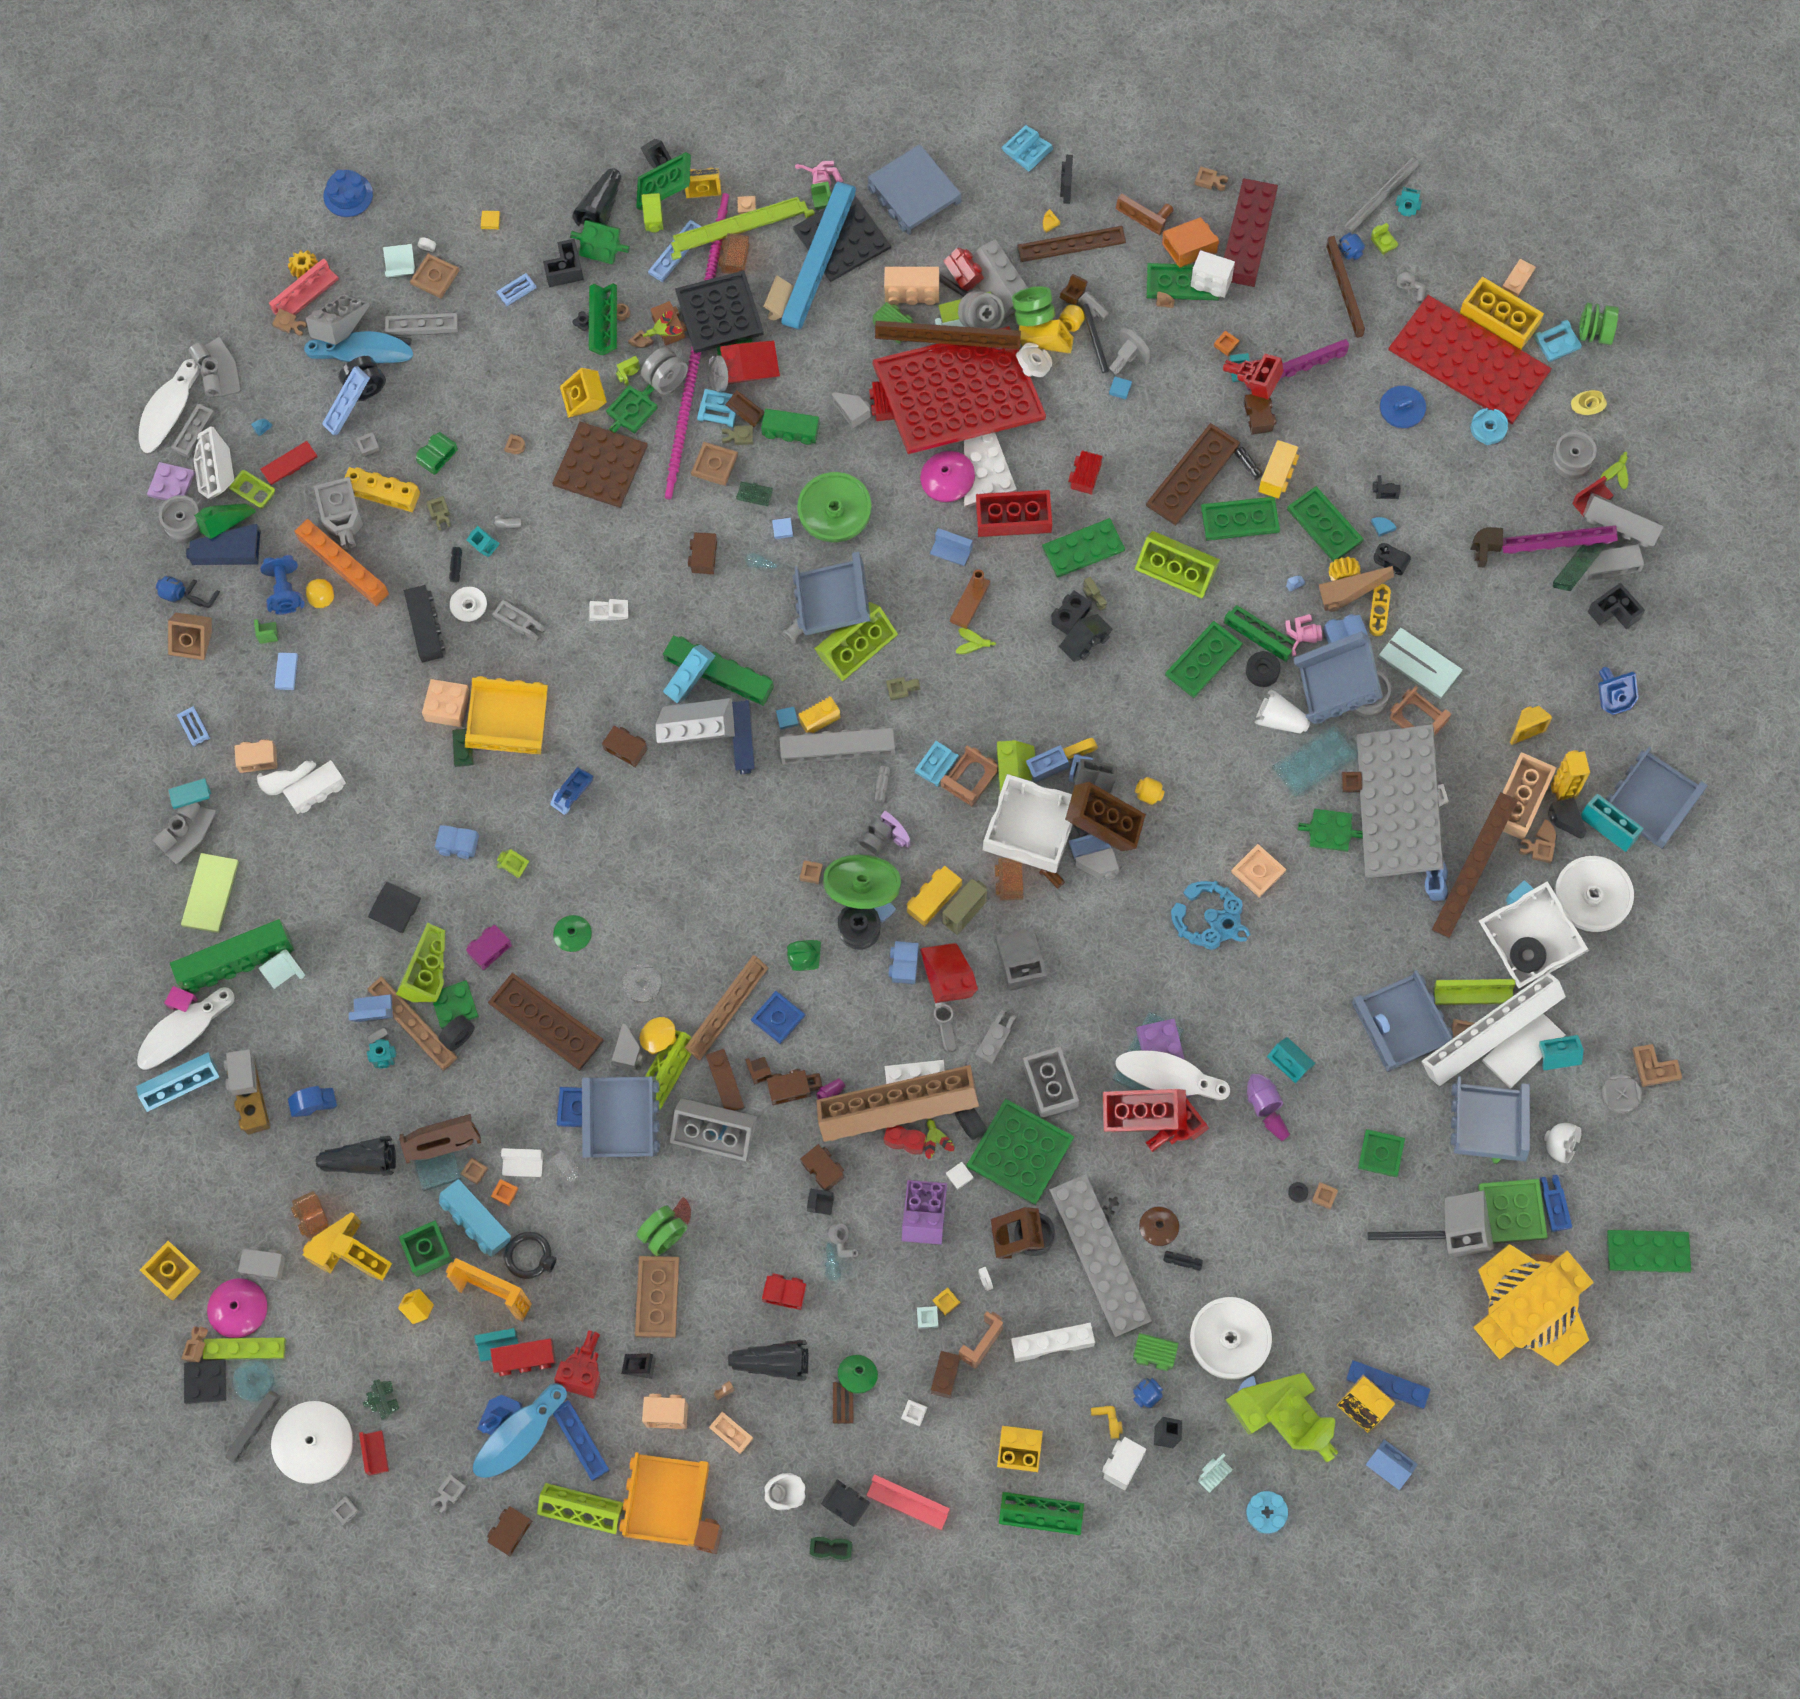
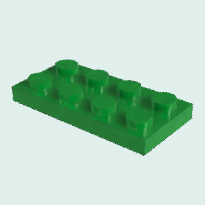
M685 152L639 176L636 208L643 210V194L659 193L662 201L689 187L691 155Z
M1147 263L1146 298L1157 299L1158 292H1163L1170 295L1173 299L1219 301V297L1191 287L1192 272L1195 264H1188L1179 268L1177 264Z
M1317 486L1287 507L1289 513L1333 562L1335 559L1345 556L1364 540Z
M1275 497L1201 504L1206 541L1280 532Z
M1110 518L1042 544V548L1057 578L1125 551V547Z
M1213 621L1166 671L1165 676L1191 697L1195 698L1242 647L1243 643Z
M1607 1230L1609 1271L1691 1272L1689 1232Z

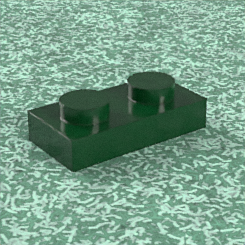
M467 728L452 730L455 767L474 765L473 748L465 747Z

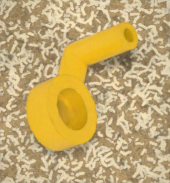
M1114 1406L1091 1408V1416L1108 1414L1111 1439H1117L1119 1434H1123L1122 1422H1118Z

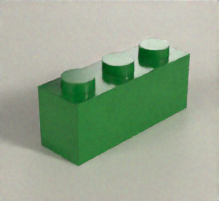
M765 408L761 431L762 435L768 439H775L776 437L782 438L787 442L795 440L805 445L816 444L820 420L818 416Z

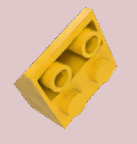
M1002 1426L997 1467L1038 1473L1043 1431Z

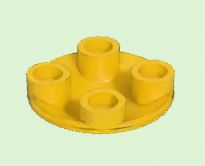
M657 1017L646 1023L639 1037L642 1048L650 1054H657L669 1045H673L676 1042V1030L673 1022L665 1017Z

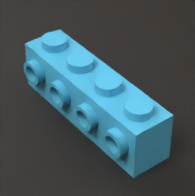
M207 1052L136 1086L138 1097L148 1112L219 1078V1074L212 1057Z
M459 1179L440 1193L439 1204L442 1209L448 1210L452 1214L454 1222L457 1225L463 1226L467 1236L479 1244L478 1246L484 1254L493 1257L510 1242L511 1235Z

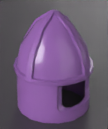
M1252 1074L1247 1085L1248 1102L1254 1106L1256 1115L1263 1117L1278 1110L1283 1105V1100L1277 1091L1276 1085L1270 1079L1260 1074Z

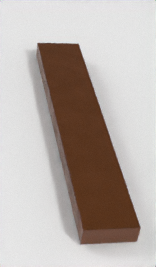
M1123 226L1018 244L1017 248L1020 261L1026 262L1125 244L1126 239Z
M1330 236L1327 239L1326 248L1355 336L1357 338L1363 337L1365 327L1335 236Z

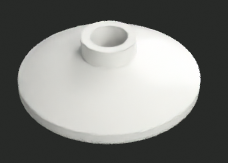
M463 587L457 590L450 599L452 614L457 619L465 622L477 620L484 614L487 608V600L484 593L475 587ZM468 604L473 605L470 609H467L466 606Z

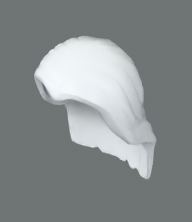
M305 761L292 772L287 770L275 771L265 776L259 773L257 776L258 785L266 794L278 795L283 793L284 789L313 771L316 763Z

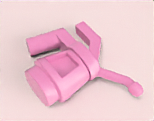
M822 161L813 169L804 165H795L796 169L803 168L812 172V184L828 181L831 189L832 183L829 175H833L836 183L843 182L838 169L830 167L834 166V161Z
M1310 614L1295 618L1296 632L1291 629L1290 620L1285 621L1286 633L1296 640L1292 648V656H1296L1295 649L1299 642L1317 643V641H1322L1321 625L1310 624L1301 627V624L1312 621Z

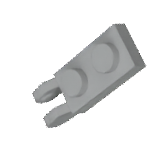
M504 600L501 601L492 614L497 620L519 633L525 634L534 641H537L538 636L528 629L530 625L538 631L543 632L545 630V627L535 621L533 617Z
M1001 1009L995 1022L993 1021L975 1054L976 1057L993 1065L1011 1032L1010 1029L1017 1016L1012 1015L1006 1027L1000 1025V1022L1006 1015V1011Z

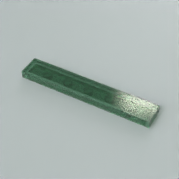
M1594 543L1588 546L1581 545L1553 581V588L1571 591L1608 543Z

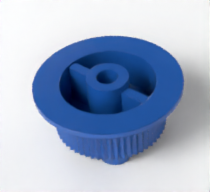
M347 169L337 170L328 179L323 198L326 207L333 214L341 217H352L364 212L369 207L373 198V190L369 181L357 172Z

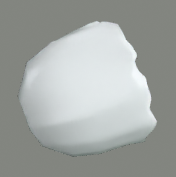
M792 1473L779 1474L770 1479L764 1487L765 1501L771 1508L776 1510L796 1508L802 1505L805 1500V1484L800 1477Z

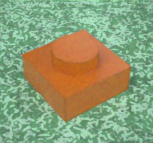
M1224 331L1215 341L1214 347L1229 356L1239 345L1240 340Z
M500 1179L491 1198L510 1206L519 1189Z

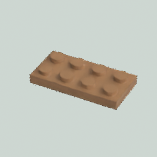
M639 1256L635 1337L676 1338L679 1257Z

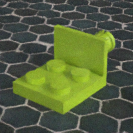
M1290 1387L1267 1413L1266 1417L1293 1449L1317 1451L1325 1462L1331 1461L1335 1458L1334 1455L1338 1454V1450L1330 1443L1334 1436L1335 1419L1333 1417L1320 1418L1295 1387Z

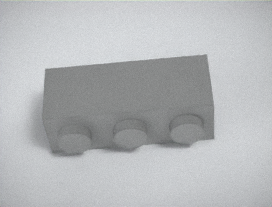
M1626 544L1615 549L1614 547H1609L1598 552L1595 550L1588 551L1581 559L1586 581L1641 572L1644 566L1639 544Z

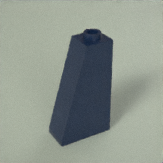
M251 524L222 532L212 539L204 537L190 541L189 548L186 549V557L192 565H258L261 530L257 524Z
M749 700L732 702L735 736H733L735 770L740 771V774H751V770H755L751 704Z

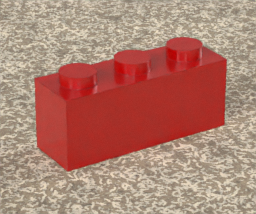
M551 1338L490 1349L493 1372L499 1373V1377L512 1375L511 1371L519 1370V1373L532 1371L531 1367L539 1366L540 1370L552 1368L551 1364L556 1363L553 1339Z

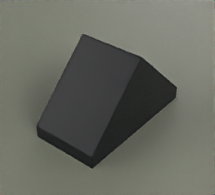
M651 1353L625 1354L621 1374L652 1379L656 1358Z

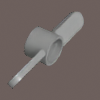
M947 1002L935 1003L934 1020L940 1026L945 1050L952 1052L956 1048L951 1024L954 1018L953 1009ZM940 1010H947L950 1012L951 1017L946 1021H942L937 1018V1013Z

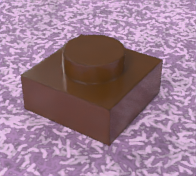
M1342 772V792H1360L1362 790L1361 772Z

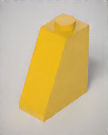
M1060 319L1050 320L1035 326H1019L1018 331H1021L1020 343L1022 346L1026 343H1034L1039 345L1038 348L1041 350L1071 353L1074 337Z

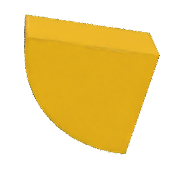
M1050 209L1043 218L1042 224L1045 233L1060 225L1059 219Z

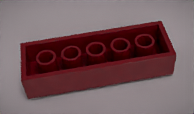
M1246 178L1242 180L1224 255L1225 259L1235 261L1231 283L1255 287L1278 189L1276 184Z

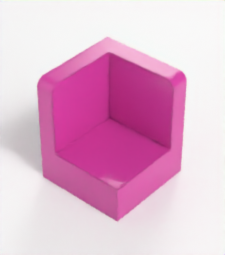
M173 986L164 1004L174 1011L178 1009L186 1012L191 1002L196 1003L198 999L194 994Z

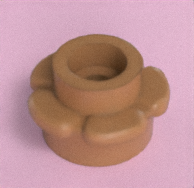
M619 303L617 304V319L624 321L630 316L629 307Z

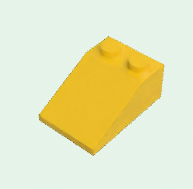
M349 1213L314 1236L311 1242L308 1241L303 1248V1256L311 1264L331 1274L340 1257L329 1251L337 1234L342 1233L353 1238L362 1222L354 1213Z

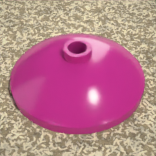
M943 451L932 456L924 464L920 476L921 485L930 498L939 502H953L964 497L971 490L975 481V469L970 459L964 454L956 451Z
M236 1278L228 1280L219 1285L210 1296L207 1306L209 1322L219 1334L225 1337H246L254 1333L265 1320L268 1307L267 1299L263 1290L256 1283L248 1279ZM233 1303L238 1304L235 1309L231 1308Z

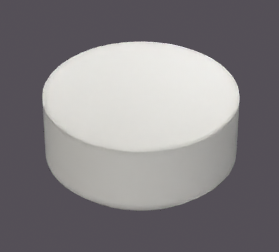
M428 238L419 239V248L430 252L435 251L437 244Z

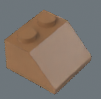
M176 612L168 620V655L205 660L212 634V618Z

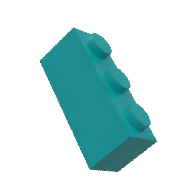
M1596 794L1581 813L1582 820L1625 852L1637 841L1644 829L1599 794Z

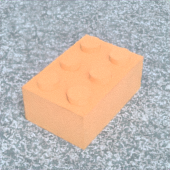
M885 267V303L888 302L891 305H898L899 303L934 305L939 303V267Z

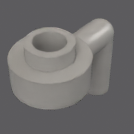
M1409 272L1398 275L1397 286L1403 289H1418L1417 303H1422L1425 297V284L1415 281V276Z
M833 1224L829 1229L828 1235L830 1241L837 1246L838 1256L841 1258L857 1257L858 1251L856 1249H845L844 1246L849 1236L848 1228L844 1224Z

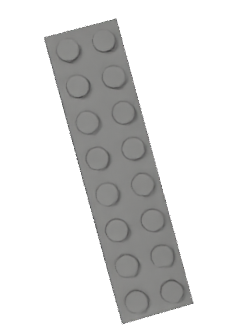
M1082 1175L1049 1189L1114 1338L1151 1323L1152 1320L1087 1175Z

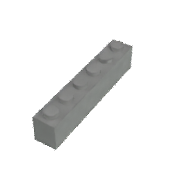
M884 726L873 730L862 728L859 731L846 729L835 733L824 731L821 734L808 732L797 736L786 734L784 737H780L782 764L893 756L895 755L893 728Z

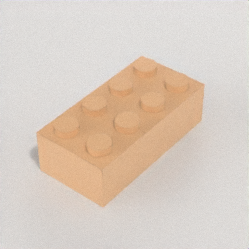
M1522 752L1520 753L1503 790L1504 794L1518 800L1503 832L1521 840L1525 839L1557 767Z

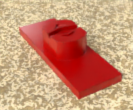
M305 441L260 470L270 485L287 475L290 476L298 471L302 466L318 456L308 441Z

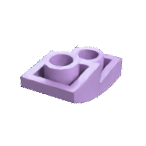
M884 811L881 815V821L893 829L892 838L894 843L900 847L906 846L909 848L910 838L903 826L891 814Z

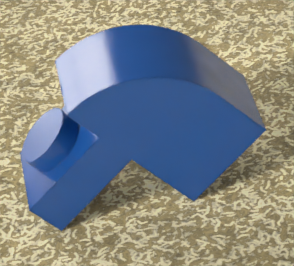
M319 1086L309 1087L295 1092L288 1098L292 1117L308 1116L316 1110L337 1107L333 1088L320 1089Z

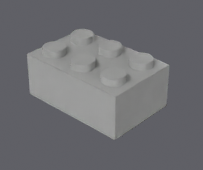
M1061 1047L1023 1058L1022 1064L1040 1118L1079 1106V1099Z

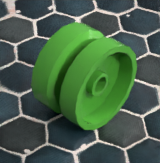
M1030 287L1020 290L1012 296L1013 307L1016 309L1017 324L1021 326H1035L1046 323L1055 317L1054 305L1051 303V290L1048 287Z
M668 1205L654 1212L641 1225L636 1234L643 1244L649 1243L648 1248L655 1256L665 1253L682 1237L687 1229V1225L681 1218L674 1219L675 1212Z

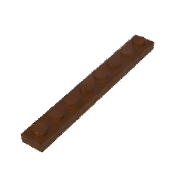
M889 321L875 322V339L1020 349L1021 331Z
M1500 792L1432 928L1433 931L1450 938L1518 802L1517 799Z

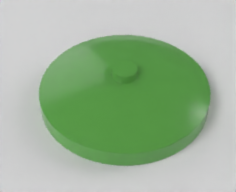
M841 472L824 473L813 478L802 489L797 505L798 516L804 529L813 537L825 542H842L858 535L866 527L872 509L871 498L864 484L857 478Z
M850 855L833 861L826 868L823 885L826 893L836 902L852 908L871 909L884 906L898 896L901 877L892 864L881 858L869 855Z

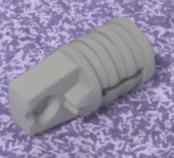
M1089 291L1080 297L1077 303L1081 306L1088 304L1093 318L1096 316L1101 322L1108 318V312L1104 309L1105 306L1094 298Z

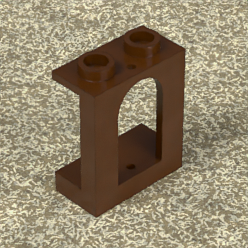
M1023 1207L991 1219L996 1258L1012 1259L1013 1254L1028 1249L1039 1250L1044 1248L1039 1208ZM1021 1220L1023 1239L1010 1243L1007 1224Z

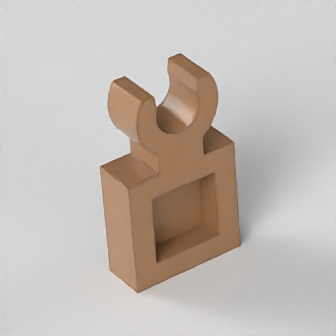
M1200 166L1195 185L1212 190L1213 186H1216L1218 190L1224 191L1225 185L1221 184V182L1227 183L1228 177L1224 175L1218 177L1217 171Z
M279 309L272 326L286 333H290L292 329L295 334L302 336L303 332L299 331L298 327L303 326L306 328L307 324L304 321L296 322L295 315Z
M1522 839L1521 844L1526 845L1528 849L1520 848L1519 853L1521 855L1530 853L1533 860L1551 864L1555 843L1536 839L1535 844H1533L1528 839Z
M193 1327L191 1332L192 1338L187 1340L182 1360L187 1362L200 1361L205 1342L202 1341L206 1337L208 1329Z

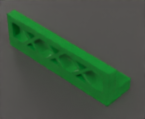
M614 283L604 288L596 284L589 286V350L598 355H605L617 349V285ZM611 291V295L607 300V293ZM611 306V310L607 316V311ZM611 322V326H610L609 330L607 331V327H608L609 323Z
M1238 605L1225 615L1224 624L1287 663L1292 656V648L1289 649L1281 643L1287 642L1294 646L1295 641ZM1238 611L1243 614L1245 620L1235 615V613ZM1250 623L1259 624L1260 630L1251 625ZM1265 633H1273L1276 640Z
M1003 1492L999 1524L1081 1535L1084 1503ZM1006 1500L1015 1501L1016 1504H1006L1005 1502ZM1032 1503V1504H1035V1505H1037V1506H1036V1507H1029L1027 1504ZM1053 1506L1056 1507L1057 1510H1050L1047 1507ZM1069 1509L1079 1510V1514H1077V1513H1070L1068 1510H1069Z

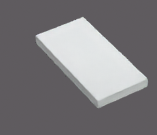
M1542 1013L1497 1045L1482 1062L1511 1089L1543 1058L1539 1048V1041L1565 1037L1566 1034Z

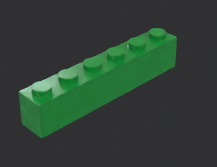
M673 635L663 652L664 660L680 667L693 647L700 644L694 645L682 636L677 637ZM713 651L712 653L715 657L701 678L764 706L774 688L772 679L766 675L756 674L749 667L743 668L732 659L726 660L719 653Z

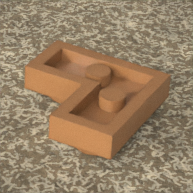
M1653 1044L1632 1049L1642 1087L1682 1079L1678 1060L1658 1063Z

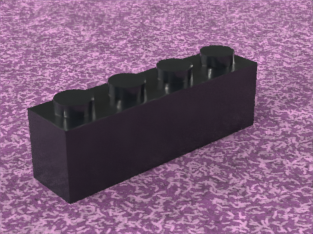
M426 585L404 590L421 662L443 658L442 651H446L443 640H439V635L442 633L439 623H435L434 618H438L436 608L431 606V602L434 601L431 590L428 591Z

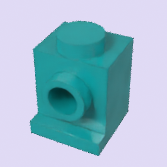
M479 526L472 530L466 539L486 557H489L500 545L498 541Z

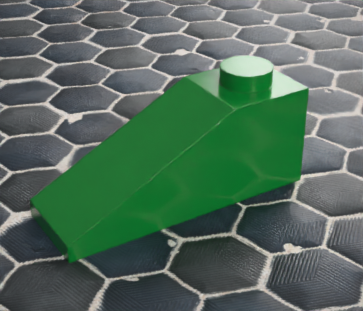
M245 503L218 505L203 508L194 516L200 532L212 539L256 513V511Z

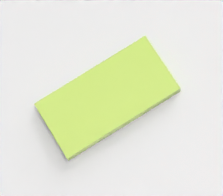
M201 853L181 922L183 927L216 933L220 932L239 864L237 859Z

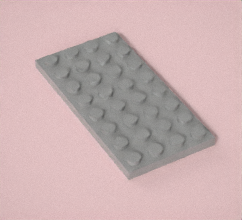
M1433 724L1357 734L1359 772L1362 775L1360 797L1366 878L1444 869Z

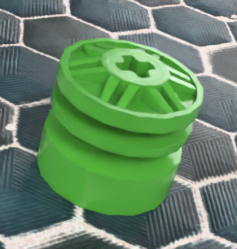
M1587 302L1580 317L1579 340L1585 341L1587 333H1589V342H1592L1595 335H1598L1599 344L1612 345L1617 327L1619 308L1606 305L1603 313H1600L1599 304H1595L1592 312V303Z

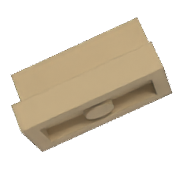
M778 275L774 279L763 306L770 311L767 318L773 321L783 316L794 288L793 285Z

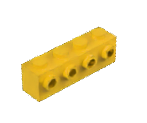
M349 467L345 478L350 477L355 497L413 513L420 496V491L416 484L401 482L394 477H383L376 472H365V470L358 467L355 469Z
M1570 751L1561 761V765L1557 769L1556 775H1554L1553 782H1551V791L1556 794L1557 801L1572 797L1577 799L1590 774L1585 751Z

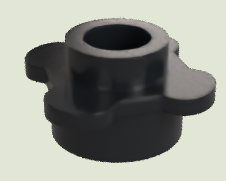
M584 311L578 313V317L573 319L572 323L582 331H586L589 328V316Z

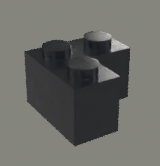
M575 238L557 242L560 258L543 261L549 287L584 280Z
M1621 582L1592 602L1588 610L1590 616L1599 626L1615 616L1625 629L1639 621L1645 612V609Z
M1098 614L1079 619L1059 645V648L1073 662L1083 661L1090 655L1089 651L1092 647L1100 643L1104 644L1110 638L1109 634L1113 629Z

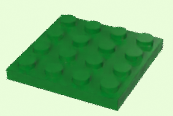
M1005 1098L966 1167L1036 1206L1073 1142L1074 1136Z

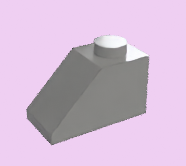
M836 392L831 394L833 404L852 428L871 417V406L866 400L863 401L860 396Z
M1112 848L1075 858V866L1098 879L1105 878V880H1111L1118 875L1119 867Z
M622 1024L612 1062L615 1066L637 1070V1066L642 1064L644 1055L641 1054L640 1047L627 1025Z

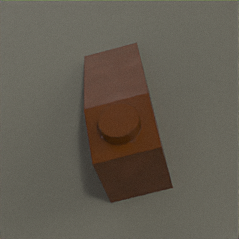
M725 1049L707 1054L706 1058L724 1109L737 1111L745 1108Z

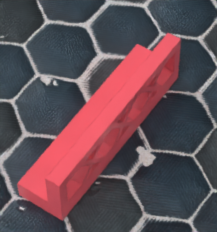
M323 258L269 302L270 307L275 315H277L279 309L296 315L338 281L339 278L330 270L327 261Z
M875 1474L866 1495L875 1501L939 1530H942L950 1512V1508Z

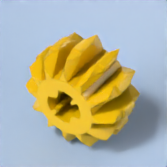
M300 249L298 254L293 252L294 257H289L290 263L288 268L291 275L299 279L315 266L318 260L314 253L311 254L308 250L303 253Z
M1341 557V559H1335L1334 562L1330 563L1328 572L1331 581L1359 575L1361 574V568L1356 558Z

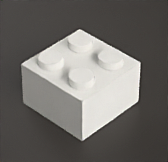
M1200 250L1193 267L1191 287L1198 291H1206L1214 296L1225 298L1232 281L1235 261Z
M1126 1437L1122 1441L1118 1440L1112 1452L1114 1455L1113 1459L1108 1458L1102 1472L1105 1473L1103 1479L1125 1491L1145 1455L1146 1448Z

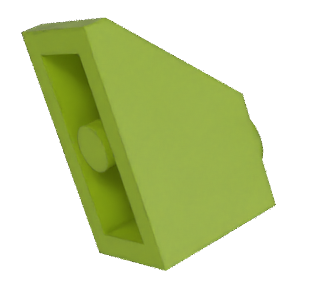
M643 194L642 205L646 231L655 233L659 230H664L660 194Z

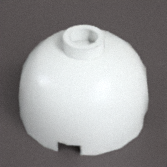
M1560 1123L1554 1126L1551 1131L1548 1130L1544 1141H1546V1148L1550 1156L1559 1162L1568 1164L1576 1152L1573 1151L1576 1142H1580L1581 1128L1570 1123Z

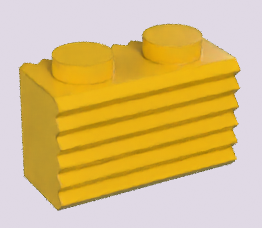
M830 696L822 700V702L815 704V706L812 705V708L809 707V709L799 713L800 724L806 733H815L841 718L840 710Z

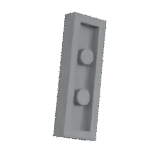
M197 404L171 447L172 451L189 458L198 443V434L208 427L214 417V410Z

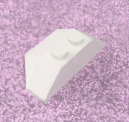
M210 426L198 434V443L193 459L198 492L208 499H212L224 492L234 481L230 449L214 427Z

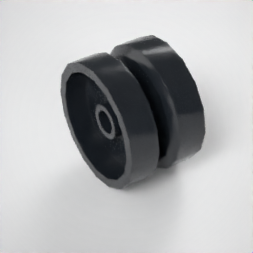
M360 356L351 360L339 372L338 378L342 385L345 384L352 369L356 366L370 377L357 402L365 401L379 393L386 383L384 374L378 369L377 364L370 356Z
M846 906L841 910L838 916V932L846 946L852 949L863 950L877 942L880 936L881 925L878 912L874 908L858 909Z

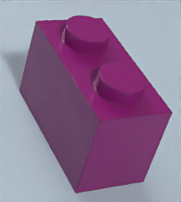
M494 924L492 927H487L482 932V936L477 940H472L468 944L466 952L484 971L508 950L512 944Z

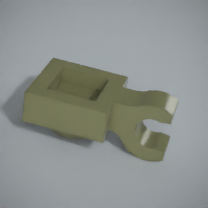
M900 677L886 681L890 701L908 697V691L921 690L918 679L905 682V678Z

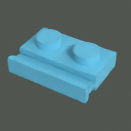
M935 741L916 767L915 773L938 787L944 775H947L959 758V755L953 753L952 750L938 741Z

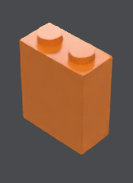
M1200 217L1163 231L1162 245L1180 268L1196 262L1200 250L1213 255L1216 254L1219 239L1210 230L1208 223H1205Z

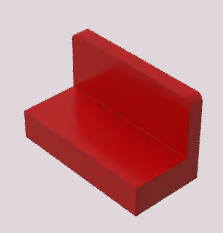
M1605 476L1576 494L1572 504L1583 517H1585L1583 513L1591 492L1608 500L1614 497L1605 486L1607 480Z
M383 1431L368 1434L359 1432L365 1473L371 1476L389 1472Z

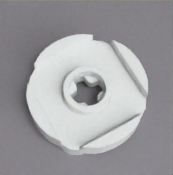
M1026 343L1018 351L1016 357L1025 375L1043 377L1049 372L1052 366V359L1046 350L1041 351L1038 348L1039 345L1034 343Z

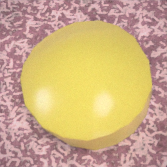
M1596 390L1582 392L1571 401L1572 410L1581 415L1599 413L1607 405L1603 393Z

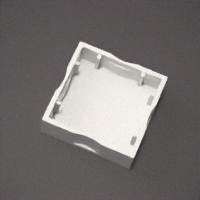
M1007 774L999 796L996 812L990 821L983 842V850L1056 873L1073 825L1065 820L1072 794L1056 789L1044 788L1034 782Z
M1548 881L1524 894L1513 904L1502 907L1479 920L1520 990L1545 973H1551L1589 951ZM1532 937L1539 940L1545 947L1546 961L1538 971L1525 973L1518 970L1512 964L1510 950L1518 939ZM1527 949L1523 952L1522 956L1525 960L1529 961L1533 959L1534 952Z

